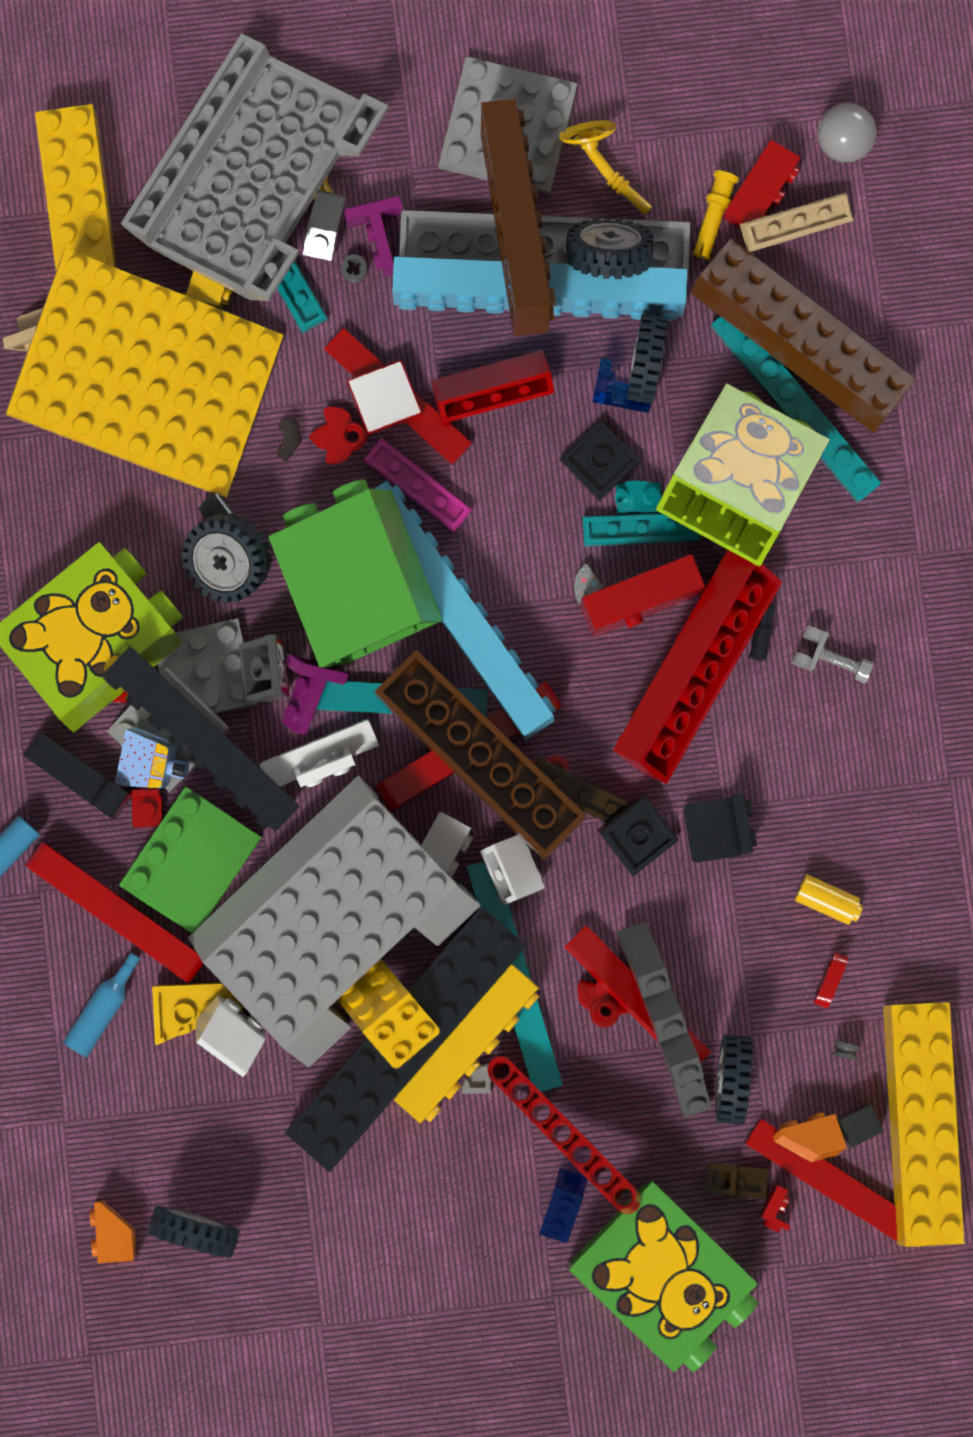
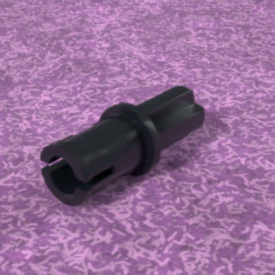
M770 603L753 633L750 654L748 656L750 659L767 661L770 636H774L772 626L776 609L775 604Z

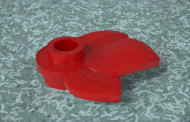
M337 407L324 408V417L327 425L317 428L309 436V439L315 446L322 450H327L326 463L341 464L347 461L353 451L360 450L367 442V432L364 426L353 422L348 411ZM352 432L357 433L359 436L355 442L348 440V435Z
M582 979L579 981L577 986L579 1003L589 1010L590 1018L595 1025L602 1028L611 1027L616 1023L620 1015L628 1013L598 981L596 984ZM607 1008L610 1015L603 1016L600 1009Z

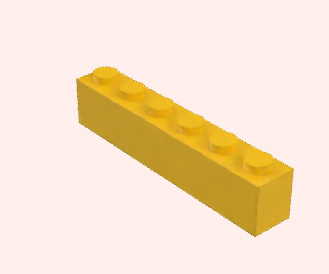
M511 964L394 1098V1101L420 1124L425 1119L431 1122L441 1111L438 1104L446 1096L450 1100L461 1088L458 1081L465 1074L470 1077L481 1065L477 1061L484 1052L489 1055L501 1042L497 1039L498 1035L504 1029L509 1032L520 1020L516 1016L523 1007L528 1010L540 997L536 994L539 987L516 966Z

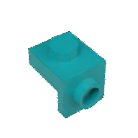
M632 480L616 486L615 502L617 504V513L624 514L631 511L658 513L656 508L662 498L661 483Z

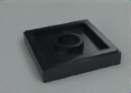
M602 419L559 459L599 502L642 462Z
M644 794L597 829L632 877L679 841Z

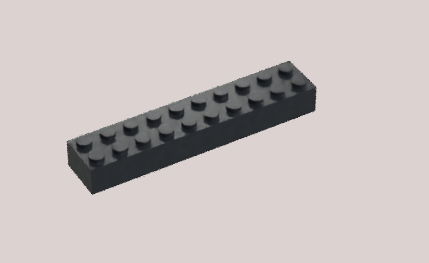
M481 906L408 990L411 996L438 1026L439 1034L399 1068H393L367 1038L288 1128L285 1134L330 1173L527 945Z

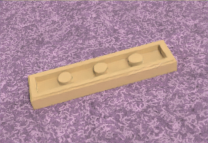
M842 193L740 224L746 250L752 252L851 222L853 217L847 194Z

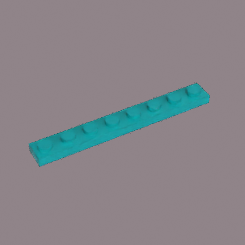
M721 316L711 324V328L784 415L793 420H802L808 423L815 432L830 439L820 459L857 503L881 485V482L780 361Z

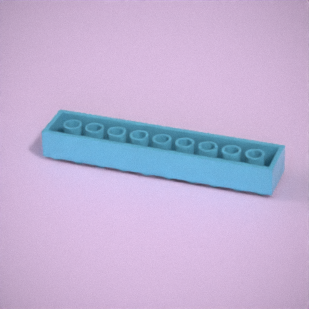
M394 257L393 302L394 305H399L400 309L415 310L416 306H426L431 311H444L445 307L457 308L459 312H474V309H486L487 313L500 314L503 313V310H509L501 261ZM549 263L551 271L549 287L554 289L555 294L554 316H560L561 312L573 313L575 317H589L590 313L602 314L603 318L610 319L618 318L619 315H631L632 319L640 320L641 314L660 316L668 318V321L677 320V317H682L686 305L687 269L649 267L646 272L642 271V274L638 276L633 274V277L630 278L622 275V279H615L614 276H610V279H603V275H599L596 278L591 277V273L587 275L582 274L581 270L576 271L569 264Z

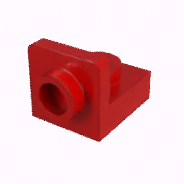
M137 787V790H130V796L132 797V827H158L163 820L162 791L148 787Z
M774 1184L759 1216L765 1219L764 1226L778 1233L781 1228L789 1231L791 1227L789 1224L775 1218L777 1213L783 1214L790 1199L786 1197L788 1190Z

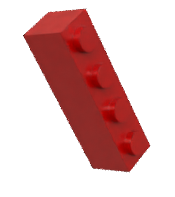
M543 350L430 380L442 424L555 393L551 371Z

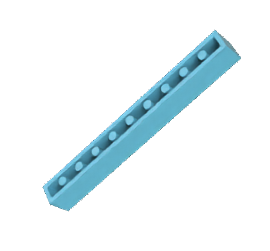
M385 481L375 489L391 490L442 616V624L523 739L527 741L554 722L552 714L556 711L554 706L546 696L541 699L535 690L539 687L535 679L529 672L524 675L519 668L522 662L513 649L507 651L502 644V641L505 640L503 634L496 625L492 628L485 619L488 617V614L481 603H473L469 597V594L472 593L471 589L463 578L457 580L452 571L455 570V567L447 555L441 557L435 548L439 545L430 532L425 534L419 525L422 523V520L413 508L408 511L403 504L406 498L399 487L396 485L392 488L389 482Z

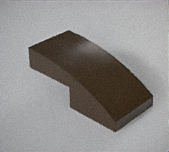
M708 1163L705 1193L768 1199L770 1169Z

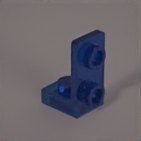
M601 358L592 402L649 413L651 403L628 400L629 384L614 381L616 373L610 372L612 360Z
M559 1168L553 1194L540 1229V1235L564 1243L568 1242L585 1193L587 1178L584 1175Z

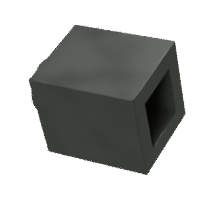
M866 1104L837 1119L845 1143H848L849 1147L852 1148L884 1132L871 1104Z

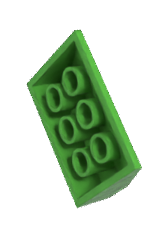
M185 786L119 886L193 933L208 919L262 837Z

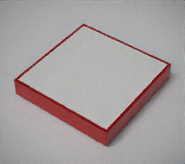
M401 360L347 380L368 436L422 416V411Z

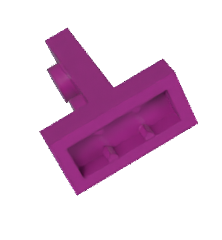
M400 196L344 209L347 228L370 223L365 225L369 242L375 241L377 252L372 253L376 270L382 269L384 277L393 275L394 264L382 220L401 215L403 206Z
M287 654L284 665L298 673L299 677L295 683L289 704L285 709L282 723L296 733L306 735L326 681L345 685L349 674L339 667L320 668L317 660Z

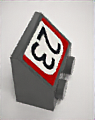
M267 635L239 644L244 703L275 702L290 698V681L288 679L287 666L284 665L287 656L284 639L277 635Z

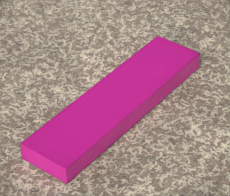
M383 438L377 442L363 459L364 463L393 486L397 485L402 493L453 533L456 532L472 512L469 506Z

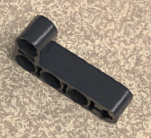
M40 731L22 754L114 821L132 798L128 793Z

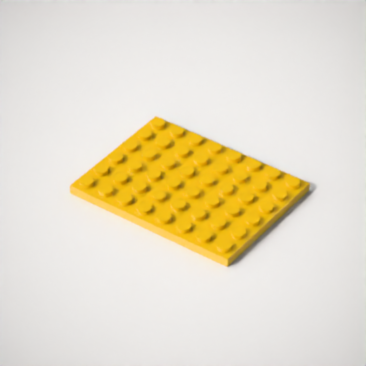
M65 248L5 415L214 495L218 493L222 498H227L283 334Z

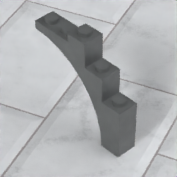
M646 922L617 931L623 952L638 986L663 1054L683 1117L686 1118L712 1108L698 1054L688 1034L682 1011L671 988L666 967Z

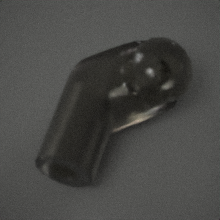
M284 417L279 422V429L283 432L284 442L275 454L287 462L301 444L302 437L299 423L294 418Z

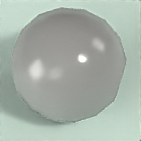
M841 103L831 107L821 117L817 130L820 148L829 158L839 163H852L864 158L872 150L877 136L874 118L864 107L855 103Z

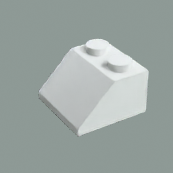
M218 994L196 1020V1043L244 1077L265 1041V1029L252 1015L248 1017L240 1011V1006L231 998L224 999Z

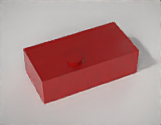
M691 554L581 598L580 608L594 638L624 625H627L628 629L644 623V617L700 596L705 585Z

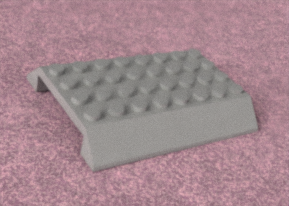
M241 33L124 217L121 225L152 250L249 300L270 301L299 254V250L285 244L339 156H360L388 111L389 106L364 93L359 100L271 57L266 45Z
M359 775L188 937L200 959L285 1051L307 1067L314 1064L352 1028L350 1023L332 1004L409 931L416 928L438 946L481 906L462 884L458 885L386 809L378 800L379 796Z

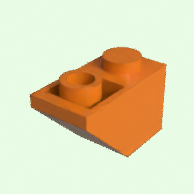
M824 1112L808 1117V1122L798 1124L797 1120L786 1122L780 1125L781 1129L773 1135L776 1143L810 1162L839 1155L847 1148L836 1115L833 1114L825 1117Z
M105 1201L95 1202L94 1208H90V1225L96 1227V1238L91 1240L92 1256H97L98 1263L136 1260L135 1228Z

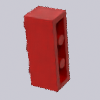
M771 139L725 210L723 219L741 229L740 224L769 216L767 213L773 205L777 208L786 193L782 189L787 181L792 184L801 169L797 166L801 157Z

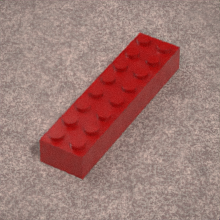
M730 550L721 559L717 570L706 585L701 598L692 609L690 617L682 631L677 635L675 643L667 657L662 661L659 671L652 683L647 687L644 697L637 709L634 710L629 723L619 736L617 744L612 750L641 773L666 785L669 782L782 584V581L765 565L761 564L759 567Z

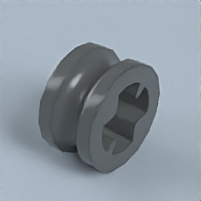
M356 254L347 256L341 264L342 275L348 282H361L367 275L365 259ZM354 262L355 266L357 263L361 265L358 275H354V272L351 275L348 273L350 263Z
M840 1041L834 1042L837 1048L835 1051H832L833 1056L858 1061L856 1052L860 1051V1046Z

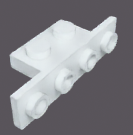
M364 719L260 763V767L279 786L298 780L300 788L305 785L313 787L320 784L323 778L327 776L345 774L350 770L351 766L355 765L353 756L375 748L379 744L369 720Z

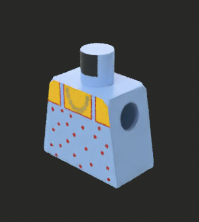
M133 727L125 730L115 785L163 788L169 785L171 776L185 779L189 770V762L175 759L177 747L170 741L140 728Z

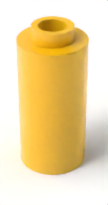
M808 874L804 876L794 901L847 925L851 921L857 922L863 910V906L859 904L861 898Z

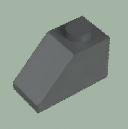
M322 190L317 191L307 228L303 250L304 255L332 260L337 251L346 196Z

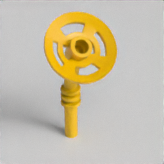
M604 120L584 122L566 128V132L561 131L559 133L560 141L581 145L582 149L585 150L586 154L607 180V185H612L611 189L613 190L617 189L616 193L618 195L622 194L644 215L652 209L653 206L629 186L630 182L628 180L624 181L625 177L623 175L620 177L618 171L614 172L596 148L599 146L598 141L605 139L615 132L616 124L614 122ZM578 134L574 139H570V137Z

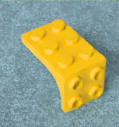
M382 959L372 966L338 999L356 1025L393 1068L402 1066L439 1034L438 1026L421 1008Z

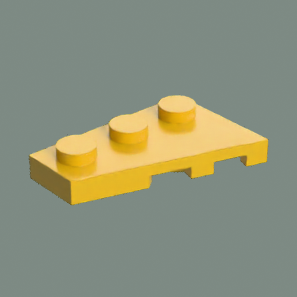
M222 982L152 986L155 1045L196 1030L197 1018L218 994L224 999L231 998L240 1006V1011H244L243 1005Z

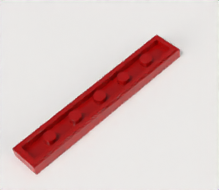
M344 328L324 348V351L354 378L386 366ZM414 391L422 411V416L404 423L453 466L470 448L472 443L449 422L442 424L439 413Z
M585 925L564 947L658 1042L632 971ZM687 1028L701 1063L711 1051Z
M759 1119L744 1144L897 1242L896 1205L826 1160L810 1162L776 1143L773 1135L779 1130L764 1120Z

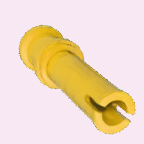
M721 170L714 171V184L711 193L706 196V202L708 203L707 211L694 251L692 252V255L697 258L703 256V260H710V254L724 210L731 203L730 196L733 186L739 180L736 175Z

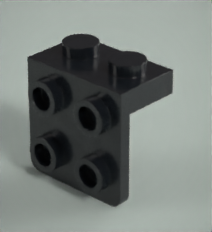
M744 794L732 795L730 798L687 804L684 807L683 812L690 855L693 862H705L753 853V847L757 846L755 830L749 828L748 818L752 817L750 800H745Z

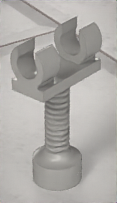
M807 625L803 637L818 643V646L812 658L796 652L792 664L813 672L818 659H822L850 670V672L852 671L855 675V680L866 684L874 662L864 658L862 661L856 662L828 651V649L826 650L824 644L829 633Z

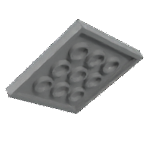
M466 56L438 168L488 180L480 136L481 102L516 98L518 110L523 109L525 127H523V134L528 136L529 152H527L528 160H532L533 165L532 185H536L538 193L550 195L563 142L559 139V133L561 131L566 132L578 83Z

